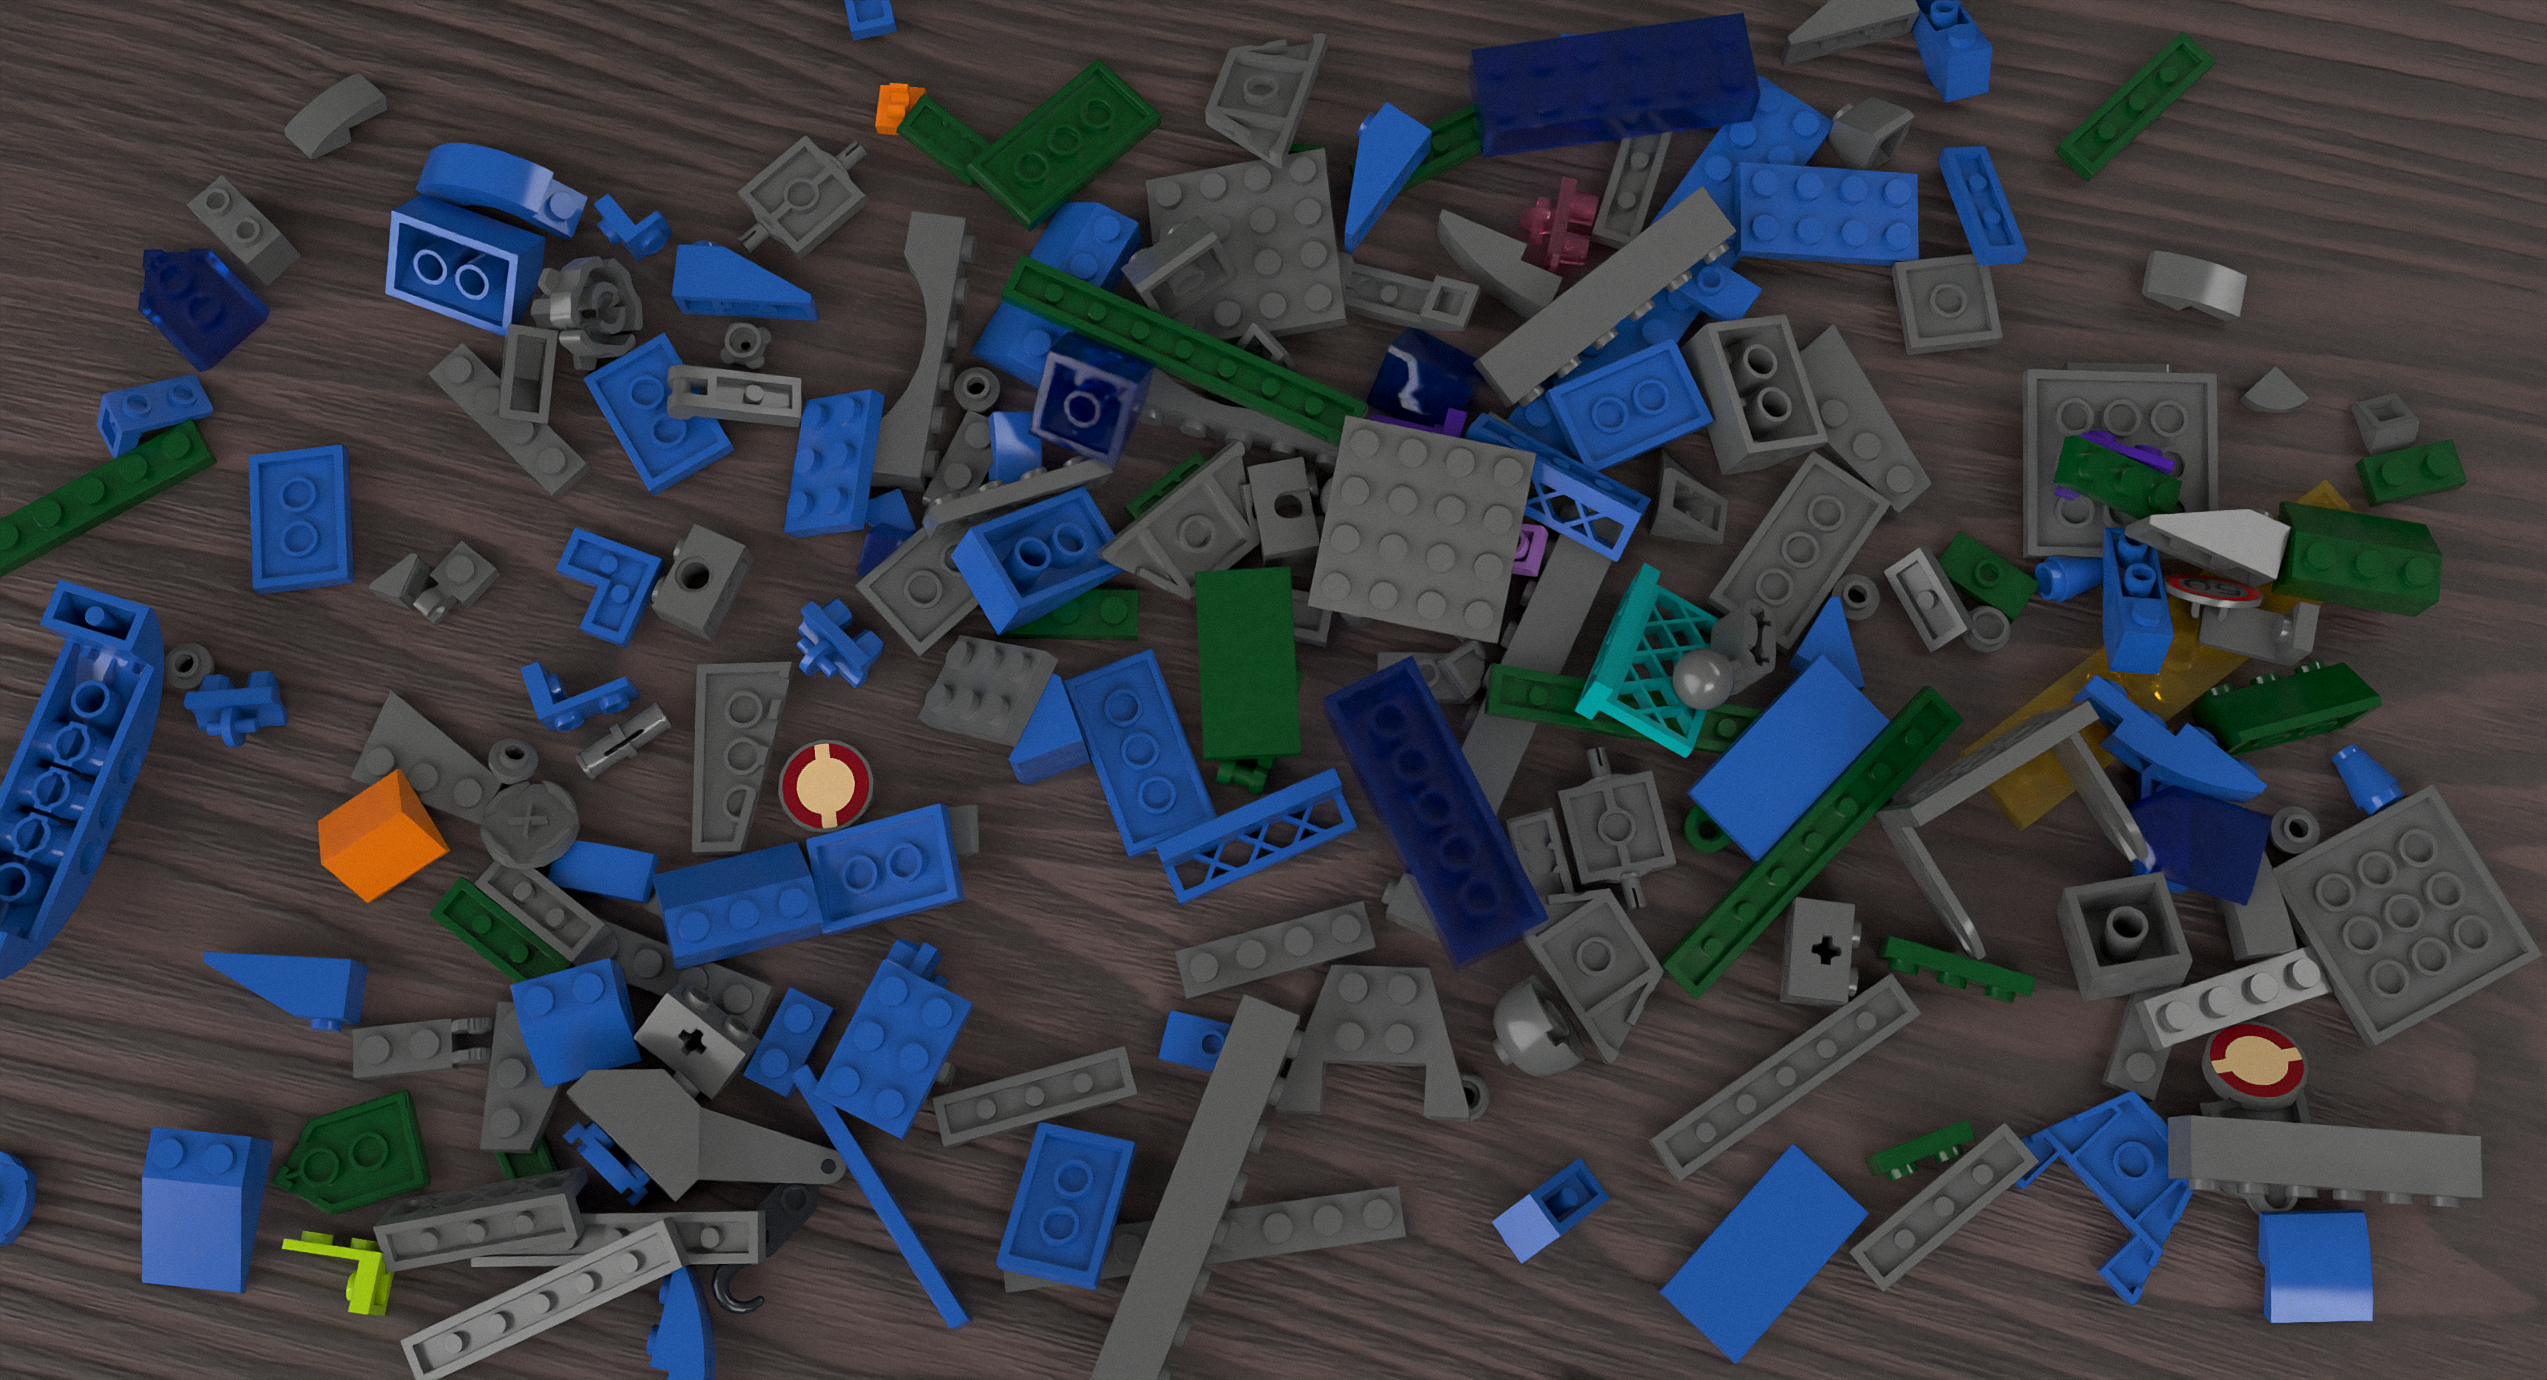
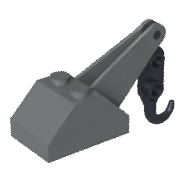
M664 1069L588 1070L566 1092L568 1098L632 1159L674 1203L697 1181L779 1183L754 1209L765 1210L766 1258L772 1256L812 1216L818 1205V1190L820 1187L838 1182L846 1171V1163L837 1150L819 1146L700 1107L694 1100L698 1096L699 1090L680 1071H677L671 1077ZM718 1264L713 1272L711 1288L713 1296L721 1308L734 1314H747L764 1304L765 1299L763 1296H757L750 1301H739L731 1295L729 1290L731 1279L741 1269L752 1264Z

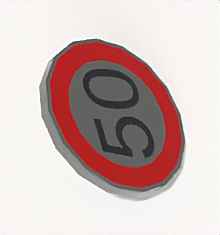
M2173 574L2165 576L2163 579L2166 592L2178 598L2191 601V614L2194 618L2199 616L2200 604L2218 607L2216 616L2218 621L2222 622L2227 616L2228 608L2258 607L2261 605L2264 596L2258 589L2247 584L2215 576Z

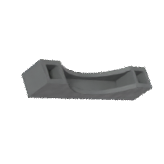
M911 212L904 255L909 270L924 296L927 317L925 345L918 369L907 390L893 408L881 418L871 486L891 489L900 488V490L925 493L929 478L935 479L939 466V451L934 450L936 435L944 434L947 420V409L942 406L944 391L952 390L954 381V364L949 363L952 348H959L962 335V322L957 320L959 305L966 306L969 296V278H965L967 263H974L977 250V237L971 235L967 219L964 217Z
M1098 342L1095 343L1082 384L1085 403L1090 404V407L1094 410L1108 415H1115L1117 411L1134 415L1137 421L1149 426L1157 427L1164 423L1179 427L1182 433L1191 437L1205 438L1206 435L1224 439L1227 445L1233 440H1240L1245 450H1250L1251 447L1267 450L1271 456L1279 460L1303 457L1304 461L1314 463L1315 467L1319 470L1334 474L1339 447L1252 409L1222 405L1197 396L1174 382L1162 370ZM1368 406L1366 407V411L1362 419H1367L1368 417Z

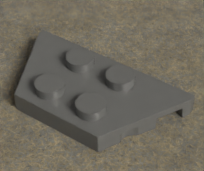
M1312 34L1313 43L1287 47L1286 39L1267 42L1261 46L1247 45L1230 48L1205 109L1206 124L1273 166L1283 168L1327 50V34Z
M1233 440L1095 552L1098 557L1183 600L1190 601L1196 596L1195 572L1228 570L1260 543L1257 520L1252 514L1253 497L1251 485L1246 483L1242 461L1245 449L1241 441Z
M1608 888L1519 900L1512 899L1501 904L1500 906L1604 1063L1610 1064L1615 1061L1619 1054L1618 1050L1631 1027L1637 1022L1644 1009V1003L1649 994L1654 991L1664 970L1611 890Z

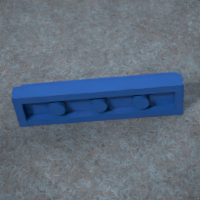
M1482 412L1470 425L1464 439L1536 453L1531 478L1537 494L1527 496L1524 514L1618 562L1651 499ZM1545 485H1547V486H1549V487H1551V488H1553V489L1546 490ZM1564 494L1574 499L1580 515L1569 519L1558 516L1554 512L1550 498ZM1539 501H1540L1541 504H1542V507L1539 506V505H1537V504H1535V502H1539ZM1587 507H1589V508H1591V509H1593V510H1595V511L1589 513ZM1607 516L1624 525L1615 545L1597 535L1592 520ZM1582 523H1583L1585 529L1582 528V527H1580V526H1578V524H1582Z
M1333 767L1155 844V847L1181 906L1357 830V825L1342 794V783ZM1333 799L1343 821L1326 830L1308 823L1314 806ZM1305 811L1302 820L1291 817ZM1280 821L1299 828L1293 844L1282 849L1264 842L1270 825ZM1261 830L1258 840L1247 836ZM1305 830L1315 834L1301 840ZM1236 840L1254 846L1248 864L1238 868L1220 862L1226 844ZM1217 849L1213 859L1203 855ZM1261 849L1271 853L1257 859ZM1192 859L1210 866L1204 883L1188 890H1184L1174 868ZM1216 868L1227 872L1213 878Z

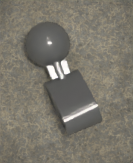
M1757 599L1747 600L1713 624L1710 649L1696 648L1688 651L1680 658L1673 669L1672 684L1675 694L1686 706L1697 710L1717 708L1730 695H1737L1774 670L1777 625L1774 615L1768 606Z

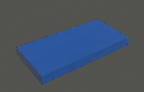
M1152 648L1062 681L1129 860L1156 850L1155 844L1217 818Z
M1823 653L1817 654L1696 780L1686 793L1753 861H1759L1890 721Z
M1792 1143L1658 1293L1729 1360L1737 1364L1868 1216L1869 1212Z

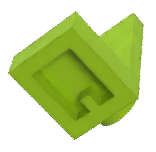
M308 1231L302 1232L301 1241L283 1240L282 1249L359 1260L358 1269L352 1272L347 1284L346 1297L350 1301L348 1312L385 1316L394 1272L388 1273L378 1242L352 1238L350 1248L332 1246L334 1235Z

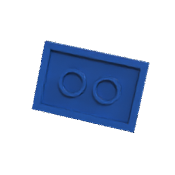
M665 332L583 378L652 496L659 494L735 450L716 418L694 416L690 419L679 420L667 414V398L672 395V389L669 388L667 383L668 369L675 365L684 364ZM697 388L691 390V394L702 395Z
M1673 337L1549 389L1545 394L1575 460L1598 472H1603L1709 426L1714 421Z
M873 389L805 400L789 501L787 503L784 533L795 538L864 529L885 395Z
M341 444L249 455L253 590L259 594L354 583L349 450Z
M942 803L806 839L813 883L823 918V934L831 936L965 900L948 807Z
M883 959L820 1078L813 1095L904 1141L967 1021L974 1004Z
M1039 1122L996 1260L998 1268L1097 1290L1136 1155V1143Z

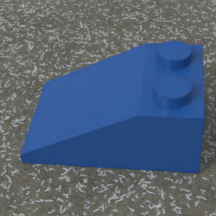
M1085 486L970 528L950 555L998 635L1045 616L1125 571L1099 558L1095 553L1115 535Z
M152 1127L142 1175V1283L245 1293L274 1142L248 1136Z

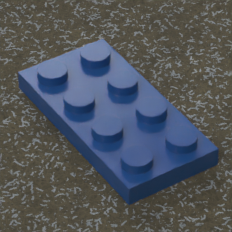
M1740 162L1735 167V256L1894 266L1895 262L1919 260L1917 174Z

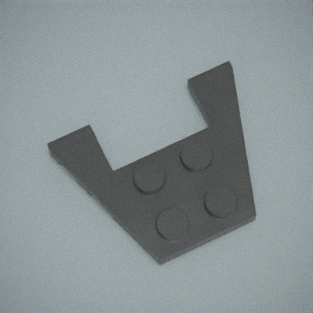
M1332 965L1306 1027V1034L1295 1061L1293 1060L1286 1079L1288 1080L1276 1110L1279 1113L1323 1115L1326 1065L1328 1063L1426 1067L1424 1117L1426 1119L1471 1121V1110L1466 1099L1459 1067L1454 1056L1448 1028L1430 968Z

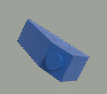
M1388 102L1383 105L1377 114L1372 112L1368 114L1357 133L1360 139L1344 241V250L1351 255L1430 152L1432 130Z
M696 241L693 245L678 244L672 297L682 314L818 321L819 311L812 295L714 242Z
M204 952L203 962L291 1015L311 1022V1030L341 1032L342 1024L360 1025L368 967L352 959Z

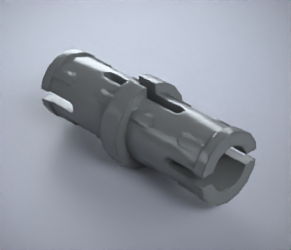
M656 701L652 706L623 725L617 722L609 727L611 731L609 734L581 753L575 754V758L587 776L593 780L597 775L626 756L632 759L640 754L638 748L674 725L665 710ZM639 729H643V730H641L640 732H638L637 734H635L634 736H632V737L628 738L627 740H625L627 737H629L630 735H632L633 733H635V732L638 731ZM624 741L622 744H620L619 746H617L616 748H614V749L611 750L610 752H606V751H608L609 749H611L612 747H614L615 745H617V744H619L620 742Z

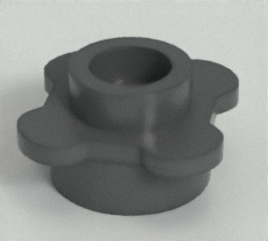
M734 322L727 329L724 340L725 347L720 351V357L726 365L738 363L747 365L752 371L759 370L765 365L763 355L766 346L772 342V335L765 327L757 329L749 323ZM744 343H749L750 348L744 350L742 349V345Z

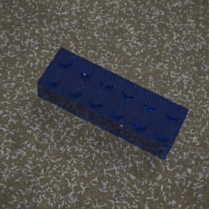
M1744 13L1472 49L1468 71L1482 158L1752 121L1761 96Z
M1411 655L1324 697L1323 713L1455 972L1544 930L1550 918L1413 656Z

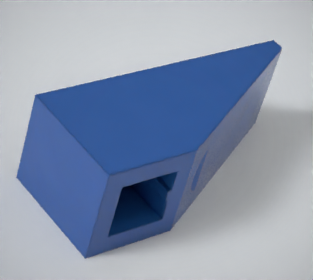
M1916 0L1920 12L1913 25L1912 33L1927 76L1944 102L1987 93L1989 90L1992 46L1959 0Z
M2105 527L2103 532V639L2109 671L2158 675L2173 640L2174 632L2157 549L2149 546L2147 543L2139 542L2124 535L2126 530L2124 528Z

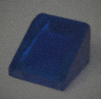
M883 522L877 524L867 532L856 570L858 572L857 575L865 577L905 543L913 533Z

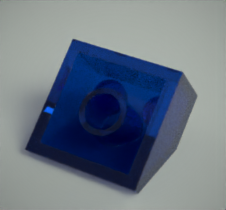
M1068 331L1048 352L1028 434L1116 467L1144 407L1155 364Z

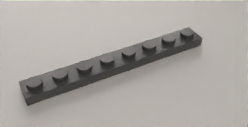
M1399 1186L1229 1209L1226 1211L1224 1219L1232 1221L1224 1245L1221 1250L1212 1247L1206 1265L1405 1238L1406 1231ZM1153 1220L1115 1225L1100 1280L1132 1275ZM1004 1270L1006 1293L1069 1285Z

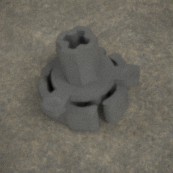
M598 256L577 258L564 266L560 272L552 268L543 269L538 281L543 294L539 299L533 300L531 316L535 319L537 328L558 331L560 343L573 354L575 370H595L597 358L623 356L635 347L636 338L633 334L611 336L607 343L603 344V338L606 334L638 331L643 327L641 299L633 288L631 275L628 270L616 259L602 260ZM591 271L597 273L602 278V282H598L595 278L588 276Z

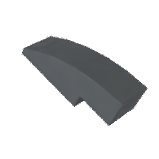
M1442 209L1438 221V239L1463 271L1494 299L1517 314L1530 319L1559 296L1563 277L1524 262L1528 244Z
M2240 814L2195 822L2217 917H2225L2235 962L2283 955L2297 949L2289 915L2278 882L2260 839L2247 815Z

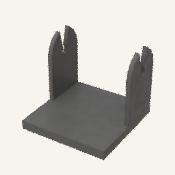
M2089 700L2038 711L1883 805L1874 814L1938 918L1970 959L1976 957L1979 960L1986 956L1982 941L1964 908L1913 827H1921L2049 748L2056 756L2101 829L2116 848L2130 862L2136 858L2141 862L2149 857L2141 831L2131 813L2079 733V730L2099 719Z

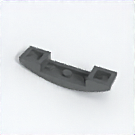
M1339 252L1347 311L1406 327L1434 331H1465L1481 291L1479 285L1436 275L1434 282L1357 264L1354 262L1351 254Z

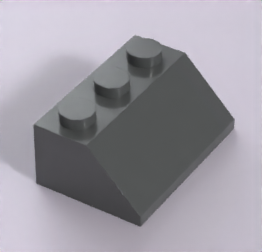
M1786 314L1708 323L1681 347L1686 365L1714 420L1707 426V430L1722 476L1762 470L1822 447L1829 442Z

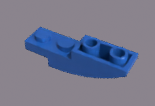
M2096 674L2071 699L2074 703L2089 700L2099 716V719L2096 721L2109 730L2098 746L2122 763L2160 783L2193 795L2240 803L2249 801L2262 793L2267 787L2264 782L2257 778L2256 770L2249 763L2239 758H2232L2219 748L2216 738L2211 733L2201 727H2193L2188 722L2175 732L2170 733L2166 729V723L2157 714L2149 710H2141L2127 698L2126 691L2110 679H2102Z
M685 1266L672 1272V1274L665 1275L663 1279L659 1302L665 1305L660 1325L654 1324L648 1337L646 1352L647 1355H652L649 1367L668 1370L667 1380H715V1343L705 1291L696 1268Z

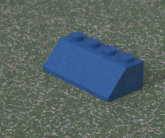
M1066 202L1057 210L1029 257L1114 293L1124 277L1121 268L1127 265L1130 258L1142 247L1139 223L1099 202ZM1002 301L971 353L973 356L1052 396L1086 337Z

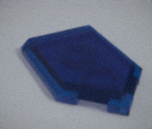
M163 249L144 250L142 267L145 269L144 288L139 296L138 310L199 372L212 369L267 320L270 310L209 249H190L189 252H165Z
M2175 785L2126 806L2140 829L2147 847L2149 857L2140 862L2147 874L2163 871L2165 880L2244 906L2248 904L2266 845L2272 816Z

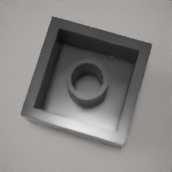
M2163 871L2064 888L2056 916L2083 1002L2181 986L2193 960Z

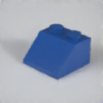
M611 958L510 985L521 1035L544 1088L578 1080L588 1070H614L644 1061L640 1043L633 1038L637 1033L623 968Z

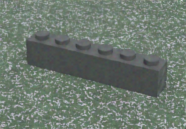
M1703 186L1473 362L1474 366L1506 408L1517 401L1522 407H1525L1545 391L1540 383L1554 372L1561 379L1581 364L1582 361L1578 354L1592 344L1598 350L1616 337L1619 332L1614 326L1629 315L1634 322L1656 305L1651 297L1664 287L1672 293L1691 279L1693 275L1688 269L1696 262L1703 259L1708 265L1727 251L1730 247L1725 240L1736 232L1735 228Z
M2195 1115L2169 1117L2168 1179L2188 1180V1190L2221 1191L2220 1183L2237 1184V1193L2269 1195V1186L2285 1187V1197L2318 1198L2317 1189L2333 1190V1200L2366 1201V1193L2381 1194V1203L2414 1205V1196L2428 1197L2429 1207L2462 1208L2461 1199L2483 1198L2481 1136Z

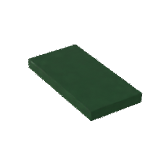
M1098 58L968 163L967 173L1031 232L1161 124V115Z
M1291 567L1195 572L1204 761L1301 756Z

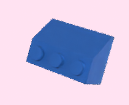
M421 193L392 210L385 294L505 337L509 324H520L538 286L542 273L546 238Z
M797 842L652 875L675 971L820 936L823 918L815 887Z

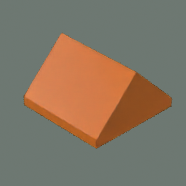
M396 769L318 821L321 864L367 903L375 901L451 851L401 769Z

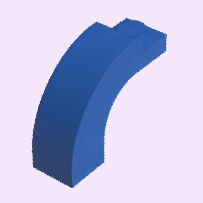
M447 143L431 149L415 188L416 191L461 208L469 205H482L511 213L565 241L573 238L588 199L587 196L552 179L554 172L503 151L466 143Z

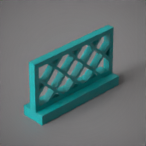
M1644 562L1622 594L1574 711L1592 720L1600 710L1687 758L1694 748L1707 710H1697L1683 704L1675 694L1672 676H1667L1660 661L1671 660L1675 666L1688 651L1696 648L1710 649L1711 643L1705 644L1697 629H1702L1711 634L1713 624L1720 619L1657 585L1656 583L1661 571ZM1655 603L1669 610L1675 619L1663 620ZM1682 631L1690 646L1679 647L1671 632ZM1656 634L1663 649L1652 650L1644 635ZM1644 663L1652 678L1640 680L1632 665ZM1660 690L1668 706L1656 707L1648 691ZM1633 694L1641 709L1635 710L1617 700L1618 696ZM1676 718L1684 732V737L1669 729L1663 719Z

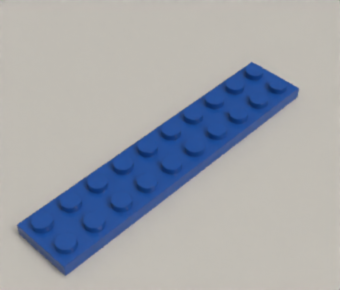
M1759 75L1650 225L1703 186L1735 228V167L1740 162L1807 166L1827 139L1834 122ZM1735 233L1725 240L1730 248L1715 259L1731 270L1741 258L1740 256H1735ZM1664 287L1651 297L1656 304L1651 310L1634 322L1629 315L1614 326L1619 332L1616 337L1598 350L1592 344L1578 354L1582 363L1561 379L1554 372L1540 384L1545 391L1525 407L1519 404L1507 422L1533 439L1575 460L1545 397L1546 392L1549 389L1672 337L1678 346L1702 313V310L1673 292L1670 293Z

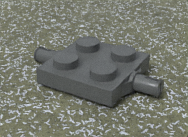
M807 135L801 138L737 192L740 200L755 215L757 220L754 226L737 238L740 245L751 254L761 243L771 237L783 243L801 261L868 204L866 195L850 180L847 172L862 158L867 156L863 147L854 140L834 157L832 154L820 150Z
M1598 747L1597 751L1593 748L1586 751L1593 778L1582 786L1560 790L1556 794L1579 887L1604 882L1621 883L1627 906L1626 910L1632 911L1636 907L1641 909L1646 907L1647 903L1643 895L1640 878L1649 872L1671 868L1676 865L1653 772L1650 770L1632 775L1612 774L1606 747Z

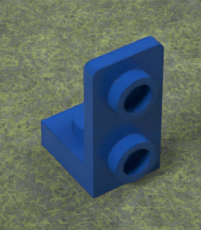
M191 374L104 393L96 425L115 459L136 448L143 432L180 424L190 418L197 420L210 417L213 407L197 376Z
M539 661L520 668L537 718L551 732L554 730L566 732L576 729L585 723V718L600 712L603 714H613L622 711L630 705L629 701L640 697L637 686L628 677H622L567 699L564 684L557 672L551 674Z

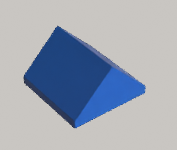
M1052 673L1016 747H1014L1008 759L1017 780L1025 785L1091 762L1061 677Z

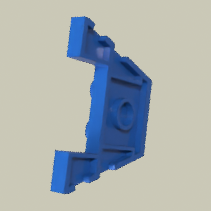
M2131 1090L2021 1138L2020 1140L2037 1158L2039 1163L2018 1179L2014 1186L2018 1190H2024L2058 1157L2073 1171L2132 1234L2095 1271L2127 1305L2133 1306L2139 1300L2143 1292L2142 1287L2152 1267H2156L2163 1253L2162 1247L2174 1224L2178 1223L2194 1190H2188V1180L2168 1179V1126L2134 1090Z

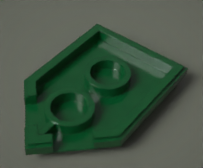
M404 1089L309 1119L298 1137L300 1140L286 1164L281 1165L271 1182L313 1204L316 1208L331 1216L430 1186L431 1172L414 1100L409 1090Z

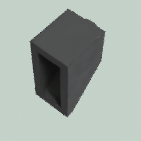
M1871 96L1857 106L1852 102L1840 109L1832 118L1834 123L1826 141L1849 169L1876 171L1895 159L1915 116L1909 109Z
M509 324L505 335L501 371L499 418L548 424L558 331Z

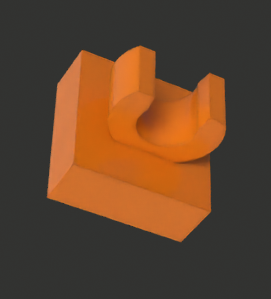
M890 82V85H881L875 124L877 133L899 135L896 133L897 127L923 93L927 95L926 89L910 87L909 84Z

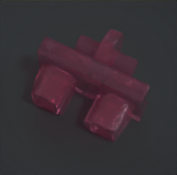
M1563 177L1556 213L1549 210L1551 200L1540 197L1537 199L1536 207L1524 209L1520 215V225L1530 231V243L1542 244L1544 234H1551L1544 264V270L1557 273L1559 263L1581 266L1585 264L1591 236L1566 232L1568 222L1593 226L1599 197L1575 190L1577 179Z

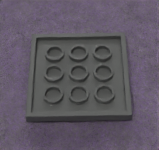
M1324 148L1288 154L1283 168L1275 167L1261 159L1146 180L1153 246L1164 239L1173 226L1183 221H1189L1198 215L1217 235L1236 272L1234 277L1176 316L1173 320L1231 345L1239 342L1254 321H1259L1274 338L1348 325L1328 160Z
M2027 369L2023 373V558L2047 559L2049 556L2103 558V532L2105 527L2126 529V526L2139 521L2137 518L2083 495L2074 500L2054 495L2057 484L2053 482L2065 437L2079 436L2083 432L2088 433L2090 430L2110 433L2117 437V443L2134 448L2135 445H2147L2157 448L2163 452L2162 457L2175 461L2173 471L2167 474L2182 481L2175 513L2218 511L2217 374ZM2157 549L2159 562H2185Z
M1346 415L1308 606L1497 644L1536 453Z
M2434 784L2273 868L2290 923L2305 947L2310 946L2323 968L2332 991L2367 1048L2382 1043L2542 956L2537 945Z

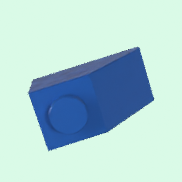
M1579 1157L1493 1220L1492 1223L1501 1234L1505 1244L1514 1252L1522 1264L1610 1199V1197Z

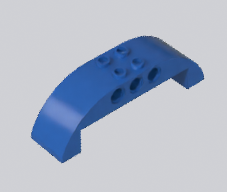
M61 579L57 583L40 625L65 639V642L0 788V980L25 967L46 948L61 931L87 891L102 861L146 757L156 725L162 696L164 645L155 610L139 603Z

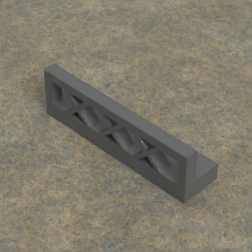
M578 1167L396 1200L373 1226L381 1253H383L387 1271L389 1273L577 1240L581 1237L585 1228L575 1198L588 1181L585 1168Z

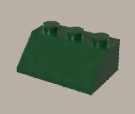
M2288 501L2280 503L2278 522L2291 527L2277 579L2272 581L2271 593L2411 617L2418 616L2439 602L2443 555L2426 524Z
M2319 660L2294 669L2296 675L2280 678L2278 672H2272L2251 679L2249 687L2234 690L2232 684L2214 687L2203 693L2205 699L2190 710L2196 726L2211 733L2218 742L2217 746L2233 758L2345 729L2382 706L2383 703L2380 695L2344 662L2326 667L2324 661Z

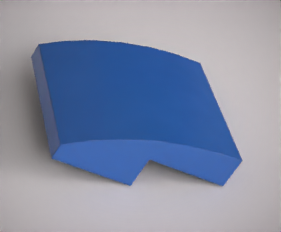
M2361 1209L2260 1211L2258 1260L2265 1266L2263 1315L2270 1323L2373 1321L2371 1252L2365 1213Z

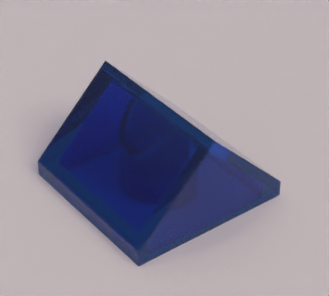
M1408 327L1390 344L1366 403L1393 418L1434 428L1435 423L1445 424L1449 408L1467 412L1485 379L1473 364L1477 358L1418 328Z

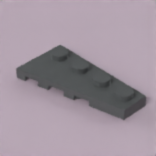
M793 662L697 664L691 850L695 856L742 855L745 853L796 668Z

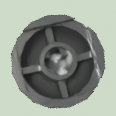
M1533 974L1515 984L1501 998L1495 1009L1493 1019L1494 1029L1498 1037L1492 1040V1045L1505 1065L1509 1066L1515 1063L1525 1073L1537 1077H1551L1568 1071L1584 1061L1585 1057L1581 1053L1585 1049L1574 1024L1563 1006L1556 1008L1551 1001L1545 999L1552 994V991L1539 977Z

